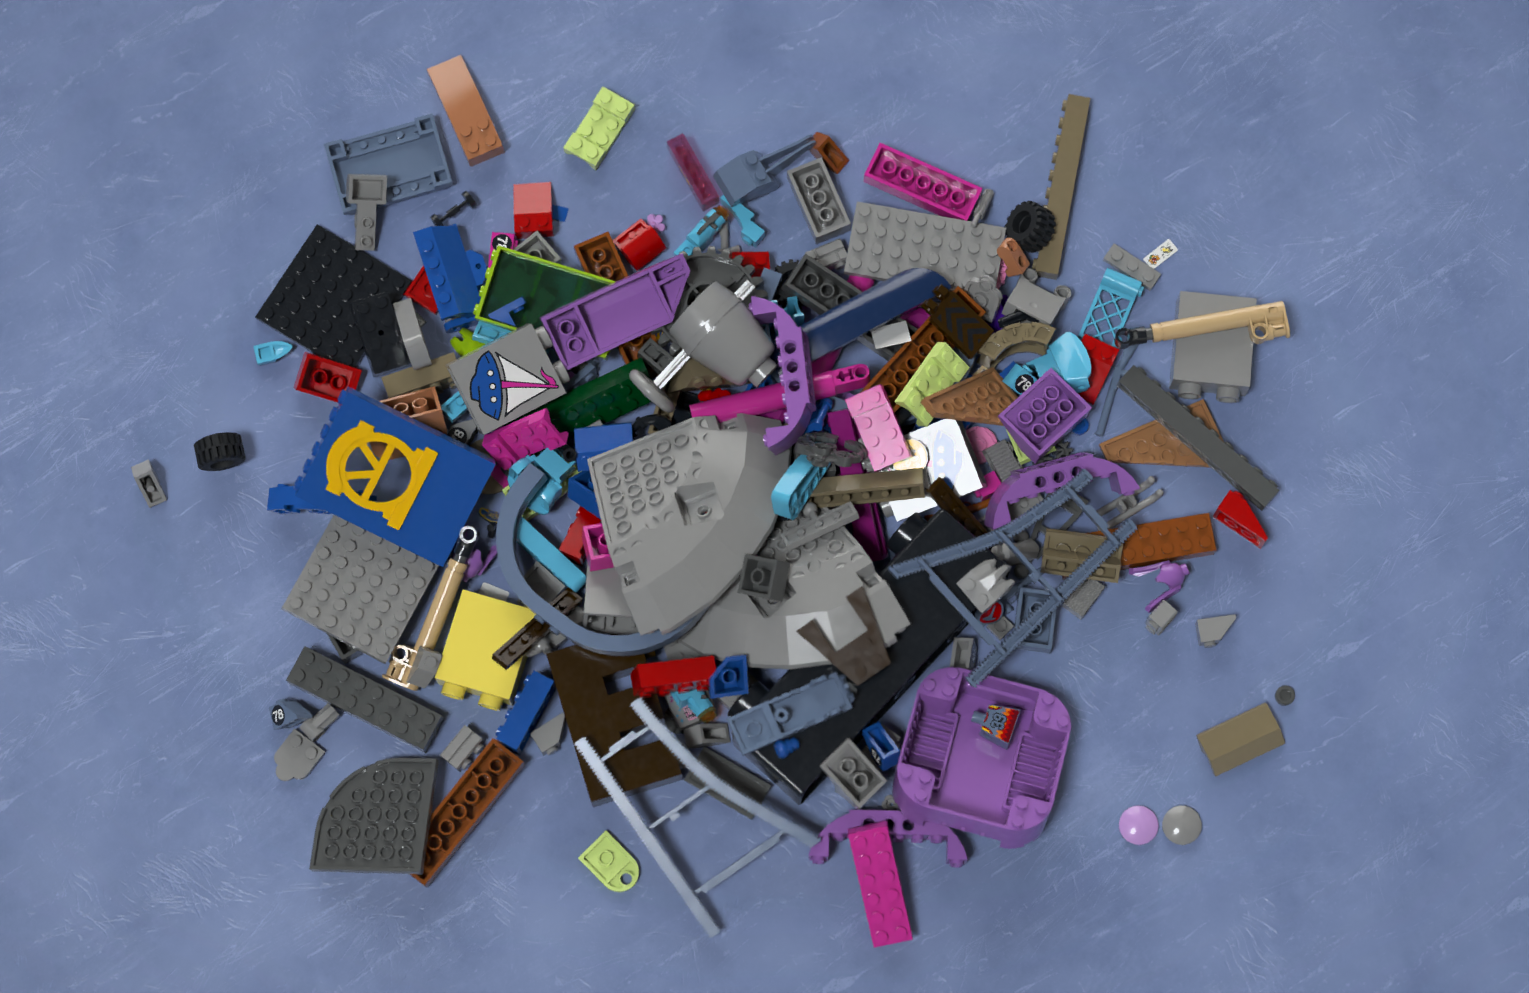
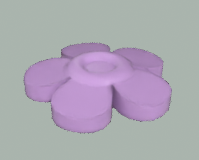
M654 214L648 215L647 220L649 222H646V224L650 225L657 234H659V231L665 230V224L661 223L663 221L661 215L656 217Z

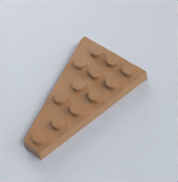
M992 367L929 395L920 403L934 418L1004 426L998 415L1018 397L1009 386L1002 382L1003 378Z
M1204 399L1186 406L1190 410V414L1202 419L1205 423L1204 426L1209 430L1213 429L1217 432L1219 439L1223 441ZM1153 420L1099 444L1105 460L1113 463L1211 468L1157 420Z

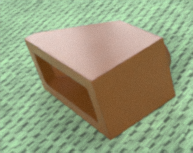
M816 132L812 140H815L817 144L809 149V151L816 159L822 157L825 166L835 174H838L848 163L849 159L830 136Z

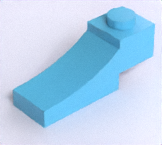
M723 194L720 198L721 204L731 212L742 229V241L748 246L753 245L756 248L764 239L765 230L754 223L755 214L742 204L731 207Z

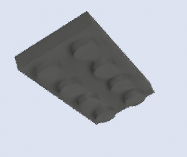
M703 747L697 757L698 762L704 763L703 767L707 766L706 769L709 768V772L712 770V774L718 775L717 778L721 777V780L724 779L723 783L727 781L726 785L730 783L729 787L733 785L732 789L736 787V790L742 791V795L745 793V797L749 795V798L752 797V801L756 799V802L759 801V805L763 802L771 788V785L706 747ZM690 769L684 781L701 790L706 786V781L702 783L703 779L699 780L700 777L696 778L697 774L693 775L694 772H691ZM710 788L704 792L748 819H753L755 813L751 815V811L748 812V809L744 811V807L741 808V805L737 807V803L734 804V801L731 802V799L727 801V797L724 799V795L721 796V793L718 794V791L714 792L715 788L712 790Z

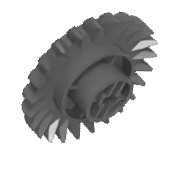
M709 246L707 253H702L699 247H694L693 255L690 256L685 251L679 252V254H683L689 266L690 274L675 311L674 319L671 323L650 331L651 335L663 332L658 340V345L664 347L671 342L669 352L672 357H675L682 348L670 335L669 330L690 304L713 282L717 281L735 293L748 279L755 286L753 291L743 300L748 309L749 303H752L751 296L768 299L766 291L756 290V288L764 284L761 277L751 278V275L755 272V267L752 264L742 267L744 262L743 256L738 255L731 259L729 249H724L721 254H716L714 246ZM760 324L763 329L766 328V324Z

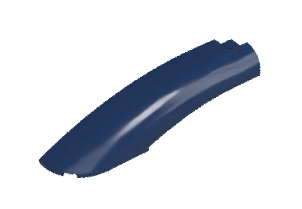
M925 268L908 269L802 324L799 327L808 335L811 364L917 308L925 300L935 298L936 296L932 291L936 286L939 287L942 284L949 290L952 288L943 276L935 271ZM775 339L772 341L775 347L774 353L770 358L778 365L776 371L780 377V374H783L782 367H779L778 356L781 353L780 348H777Z

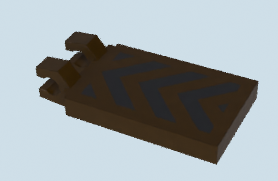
M942 284L939 287L936 286L932 293L941 303L938 305L929 298L920 306L930 315L929 321L968 359H972L994 330L954 291L949 292Z

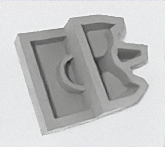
M995 559L983 561L956 583L981 613H984L996 601L1005 596L1016 582L1013 579H1005L1011 567L1004 564L997 569L995 567Z

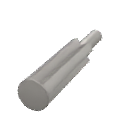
M991 189L983 191L974 210V219L971 223L973 228L976 227L979 219H983L994 196V192Z

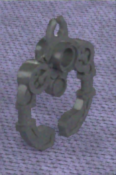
M805 433L798 438L795 447L797 453L808 455V462L817 467H828L829 462L841 467H850L852 464L859 463L868 456L865 447L851 439L845 441L844 448L854 452L836 451L837 446L835 444L838 441V436L831 433Z

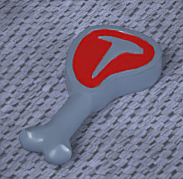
M1001 600L996 601L984 613L977 609L975 612L977 621L983 625L998 622L1004 611Z

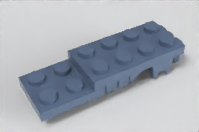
M836 672L827 676L822 675L817 679L811 680L809 684L791 690L788 693L786 692L782 696H777L770 701L768 700L727 718L742 755H747L778 740L786 739L851 710V703L855 699L853 693L849 691L845 675H837Z

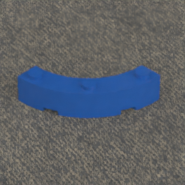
M278 484L277 487L269 488L267 511L291 514L300 513V510H307L309 513L331 514L296 497L295 486ZM358 490L356 493L361 496L364 490ZM371 495L369 500L377 502V496Z

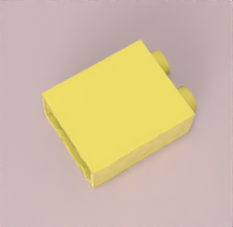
M463 589L435 675L437 683L443 685L441 694L457 700H463L465 692L480 696L478 705L495 711H500L503 703L513 706L528 657L524 654L510 668L505 670L492 659V654L532 620L535 614L526 607Z

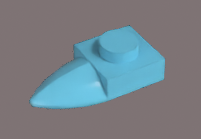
M272 341L253 346L258 366L276 362V359L286 355L293 346L282 341Z

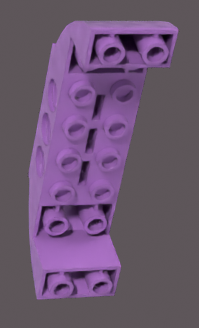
M751 296L752 303H749V310L760 324L774 323L775 329H778L779 336L776 337L777 348H780L781 353L778 356V363L783 371V374H780V382L785 389V393H782L783 404L787 407V412H784L785 423L788 425L765 428L766 435H763L764 445L774 455H778L797 442L798 438L805 432L813 411H817L809 340L805 331L797 326L784 309L764 298Z
M1079 452L1010 471L1011 475L999 485L989 501L984 525L991 529H997L1000 526L1006 525V523L1011 521L1007 502L1009 504L1016 503L1022 497H1027V499L1034 498L1040 492H1045V494L1057 491L1056 488L1062 487L1071 478L1077 476L1076 474L1082 471L1081 469L1087 470L1093 478L1100 477L1102 479L1108 477L1111 491L1123 494L1124 496L1134 494V490H1138L1140 487L1134 478L1119 465L1105 459L1093 457L1091 453Z
M849 809L848 814L837 818L820 832L817 838L821 836V841L811 847L808 861H812V864H824V861H828L829 838H833V841H844V838H849V828L885 820L893 826V829L889 830L891 842L900 843L904 839H911L912 843H923V840H931V843H943V840H946V864H950V867H962L967 862V855L960 840L948 826L924 821L923 826H920L908 820L901 813L902 811ZM910 824L913 829L907 831L903 828V825Z

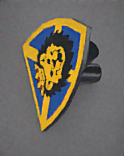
M480 508L479 516L490 523L487 525V537L494 539L499 513Z

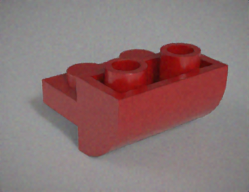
M639 219L612 240L615 247L625 256L626 260L636 271L666 249L664 242L657 232L642 219Z

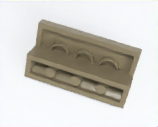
M1046 528L1041 573L1061 576L1072 575V572H1075L1074 569L1080 567V564H1083V561H1086L1085 559H1088V556L1094 553L1093 551H1097L1096 548H1099V545H1102L1101 543H1105L1104 540H1107V537ZM1121 543V546H1118L1119 548L1116 551H1113V554H1110L1111 556L1108 559H1105V562H1102L1103 564H1099L1100 567L1091 572L1092 575H1089V578L1086 579L1118 583L1123 543Z
M1266 702L1196 735L1201 751L1208 758L1212 773L1215 776L1285 744L1281 729Z

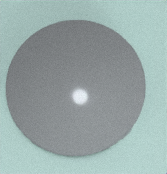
M1187 806L1171 808L1165 814L1162 822V830L1165 836L1171 842L1179 845H1187L1195 841L1202 828L1201 819L1197 812Z

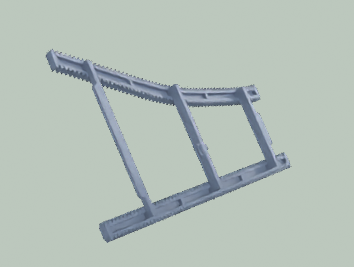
M1081 469L1082 471H1079L1076 474L1077 476H1074L1069 482L1060 487L1061 489L1051 493L1052 495L1045 497L1039 504H1036V506H1033V508H1030V510H1027V512H1024L1015 520L991 531V533L988 532V534L978 536V538L975 537V539L968 540V542L964 541L961 544H954L950 548L946 547L939 549V551H933L932 554L928 553L921 555V557L917 556V558L910 559V561L906 560L903 563H896L892 567L888 566L889 572L896 579L925 569L930 575L929 580L982 639L988 645H993L996 650L994 649L993 652H990V655H987L988 658H984L985 661L982 660L979 666L973 668L974 671H970L971 674H968V677L965 676L966 681L971 687L977 688L976 685H980L979 682H982V679L985 680V677H988L987 674H991L990 671L996 669V666H999L998 663H1002L1001 660L1004 661V658H1007V655H1010L1013 652L1012 650H1015V647L1021 644L1020 642H1024L1023 639H1026V636L1032 634L1031 631H1035L1034 628L1043 623L1042 620L1051 615L1050 612H1054L1053 609L1056 610V607H1059V604H1062L1064 599H1067V596L1073 594L1072 591H1076L1075 588L1081 586L1080 583H1084L1083 580L1092 575L1091 572L1100 567L1099 564H1103L1102 562H1105V559H1108L1111 556L1110 554H1113V551H1116L1119 548L1118 546H1121V543L1127 540L1126 538H1130L1129 535L1138 530L1132 520L1126 519V522L1120 524L1121 527H1118L1111 534L1107 529L1108 524L1090 504L1085 505L1076 495V492H1080L1079 490H1082L1085 485L1090 483V480H1093L1092 475L1087 470ZM1072 498L1107 537V540H1104L1105 543H1101L1102 545L1096 548L1097 551H1093L1094 553H1091V556H1088V559H1085L1086 561H1083L1080 567L1074 569L1075 572L1066 577L1067 580H1063L1064 583L1058 585L1059 588H1055V591L1009 538H1012L1015 534L1018 535V532L1025 531V529L1037 523L1040 518H1043V516H1046V514H1049V512H1052V510H1055L1062 503ZM1003 541L1031 572L1028 577L1034 583L1039 581L1050 593V596H1047L1045 601L1039 604L1040 607H1036L1037 609L1031 612V615L1025 617L1026 620L1017 625L1018 628H1014L1015 631L1009 633V636H1006L1007 639H1003L1004 642L1001 641V644H998L931 570V567L939 566L942 562L946 563L953 561V559H960V557L971 555V553H978V551L985 550V548L989 549V547L991 548Z
M640 697L632 702L630 706H634L633 709H636L635 713L638 712L637 716L641 715L639 719L643 718L642 722L646 721L645 724H648V726L638 733L632 731L612 745L609 748L610 752L601 759V756H597L598 753H595L596 750H592L594 746L590 747L592 743H588L587 737H583L575 742L574 746H578L576 749H580L579 752H582L581 756L585 755L583 759H587L586 762H589L588 765H591L590 769L594 768L592 772H596L597 778H601L599 782L603 781L601 785H605L606 791H610L608 794H612L610 798H614L615 804H619L617 807H621L619 811H623L624 817H628L626 821L630 820L629 824H632L633 830H637L636 834L639 833L638 837H641L640 840H644L642 843H646L645 847L648 846L647 850H650L649 853H653L652 856H655L654 860L657 859L656 863H659L658 866H662L661 869H664L663 873L666 872L665 876H668L667 879H671L670 882H673L672 886L676 885L674 889L678 888L676 892H680L679 895H682L681 899L685 898L683 902H687L688 908H692L690 912L694 911L692 915H696L697 921H701L699 925L703 924L701 928H705L704 931H707L706 934H710L708 937L710 938L718 934L721 928H718L719 925H715L716 922H713L714 918L711 919L712 915H708L710 912H706L707 909H704L705 905L701 906L703 902H699L700 899H697L698 896H695L701 891L707 892L779 842V836L784 833H789V836L792 835V838L796 837V840L799 839V842L803 841V844L806 843V846L810 845V848L821 841V836L817 838L818 835L814 836V833L811 834V831L807 832V829L804 830V827L800 828V825L797 826V823L793 824V821L790 822V819L786 820L787 817L783 818V815L780 816V813L776 814V811L773 812V809L769 810V807L766 808V805L762 806V803L759 805V801L756 802V799L752 801V797L749 798V795L745 797V793L742 795V791L739 792V789L736 790V787L732 789L733 785L729 787L730 783L726 785L727 781L723 783L724 779L721 780V777L717 778L718 775L712 774V770L709 772V768L706 769L707 766L703 767L704 763L701 764V761L695 760L696 756L693 757L694 753L690 754L691 751L687 752L688 748H685V745L682 746L683 742L679 743L680 739L676 740L677 736L674 737V734H671L672 731L668 732L669 728H666V725L662 726L664 722L660 723L659 717L655 718L656 714L653 715L654 711L650 712L651 709H648L649 706H646L647 703H644L645 700H642L643 697ZM650 729L653 730L652 733L656 732L655 736L659 735L658 739L661 738L660 742L664 741L663 745L667 744L666 747L672 750L671 753L675 752L674 756L678 755L677 759L681 758L680 762L683 761L682 764H686L685 767H688V770L691 769V772H694L693 775L697 774L696 778L700 777L699 780L703 779L702 783L706 781V786L648 826V824H645L646 821H642L644 818H640L641 814L638 815L639 811H636L637 808H633L634 805H631L632 801L629 802L630 798H627L628 795H624L625 792H622L623 789H620L621 785L617 786L619 782H615L616 779H613L614 776H611L612 772L608 773L610 769H606L607 766H604L605 763L602 762ZM710 788L711 790L715 788L714 792L718 791V794L724 795V799L727 797V801L731 799V802L737 803V807L741 805V808L744 807V811L748 809V812L751 811V815L755 813L754 816L758 815V818L761 817V820L765 819V822L768 821V824L772 823V826L775 825V828L779 827V830L782 829L695 891L690 889L689 883H685L687 879L683 880L685 876H681L680 870H676L678 866L674 867L676 863H672L671 857H667L669 853L665 854L666 850H663L662 844H658L660 840L656 841L657 837H654L655 834H652L653 831H650L668 817L672 821L680 817L681 814L678 810Z

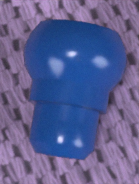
M797 738L778 740L774 743V750L779 758H786L789 753L800 747Z

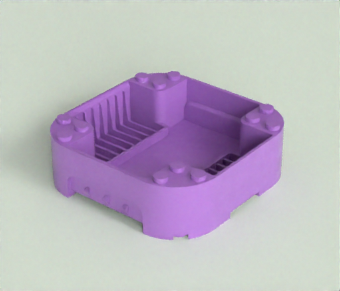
M947 667L934 671L922 681L916 694L892 786L895 804L897 803L902 811L901 813L908 820L917 825L923 826L924 821H929L1001 841L999 846L1001 848H1020L1031 841H1035L1045 828L1058 786L1071 731V721L1067 709L1057 697L1042 689L990 675L985 677V680L982 679V682H979L980 685H976L977 688H974L965 679V676L968 677V674H971V670ZM989 705L1020 710L1007 749L979 735L982 725L971 722L974 710L986 714Z

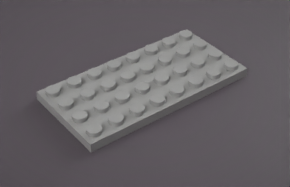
M857 201L844 274L885 281L908 269L925 268L943 276L952 287L949 289V292H952L957 286L964 291L966 283L971 278H980L982 275L991 276L997 284L1001 260L997 254V249L1004 241L1006 228L977 223L976 227L973 228L971 227V221Z

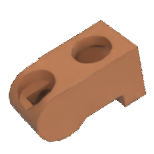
M1004 239L997 249V254L1007 266L1005 270L1007 276L1023 274L1030 265L1028 259L1014 239Z

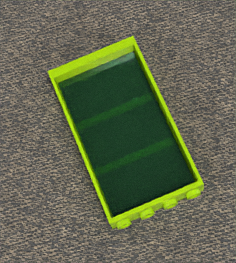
M498 245L497 249L492 251L490 260L493 262L491 268L488 267L486 270V284L481 286L479 292L481 299L479 304L476 303L473 314L478 321L510 331L527 323L532 324L534 329L543 326L539 317L616 281ZM522 296L527 302L523 305L524 309L514 314L513 310L510 311L517 326L492 319L488 316V314ZM610 350L596 357L608 360Z

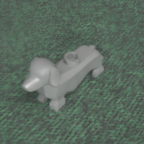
M576 607L566 617L583 627L584 607ZM550 631L525 654L527 657L535 656L541 652L546 655L556 651L557 647L564 644L568 639L561 634L557 636Z

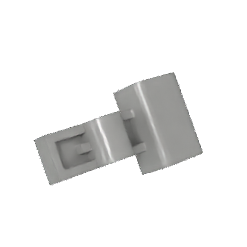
M347 175L346 201L357 204L354 218L355 250H375L376 205L386 204V175Z

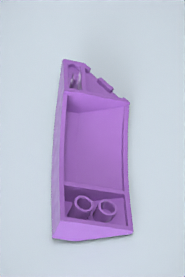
M681 253L539 317L565 369L569 370L621 344L671 323L690 274L689 266Z

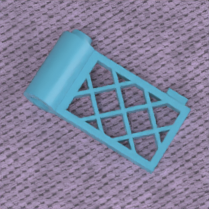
M1107 268L1078 337L1083 338L1086 327L1094 325L1097 335L1092 337H1099L1100 341L1103 342L1101 336L1111 332L1113 338H1115L1114 330L1124 327L1136 296L1140 297L1143 292L1144 286H1141L1142 282ZM1101 291L1109 293L1112 300L1102 304L1099 297ZM1121 299L1129 301L1128 307L1120 311L1116 301ZM1114 303L1117 312L1107 316L1103 306ZM1101 308L1105 317L1095 321L1092 312ZM1119 315L1121 324L1112 328L1109 318ZM1106 320L1110 329L1100 333L1096 323ZM1113 340V343H1112L1111 346H1113V347H1115V348L1118 349V347L1115 345L1114 340Z

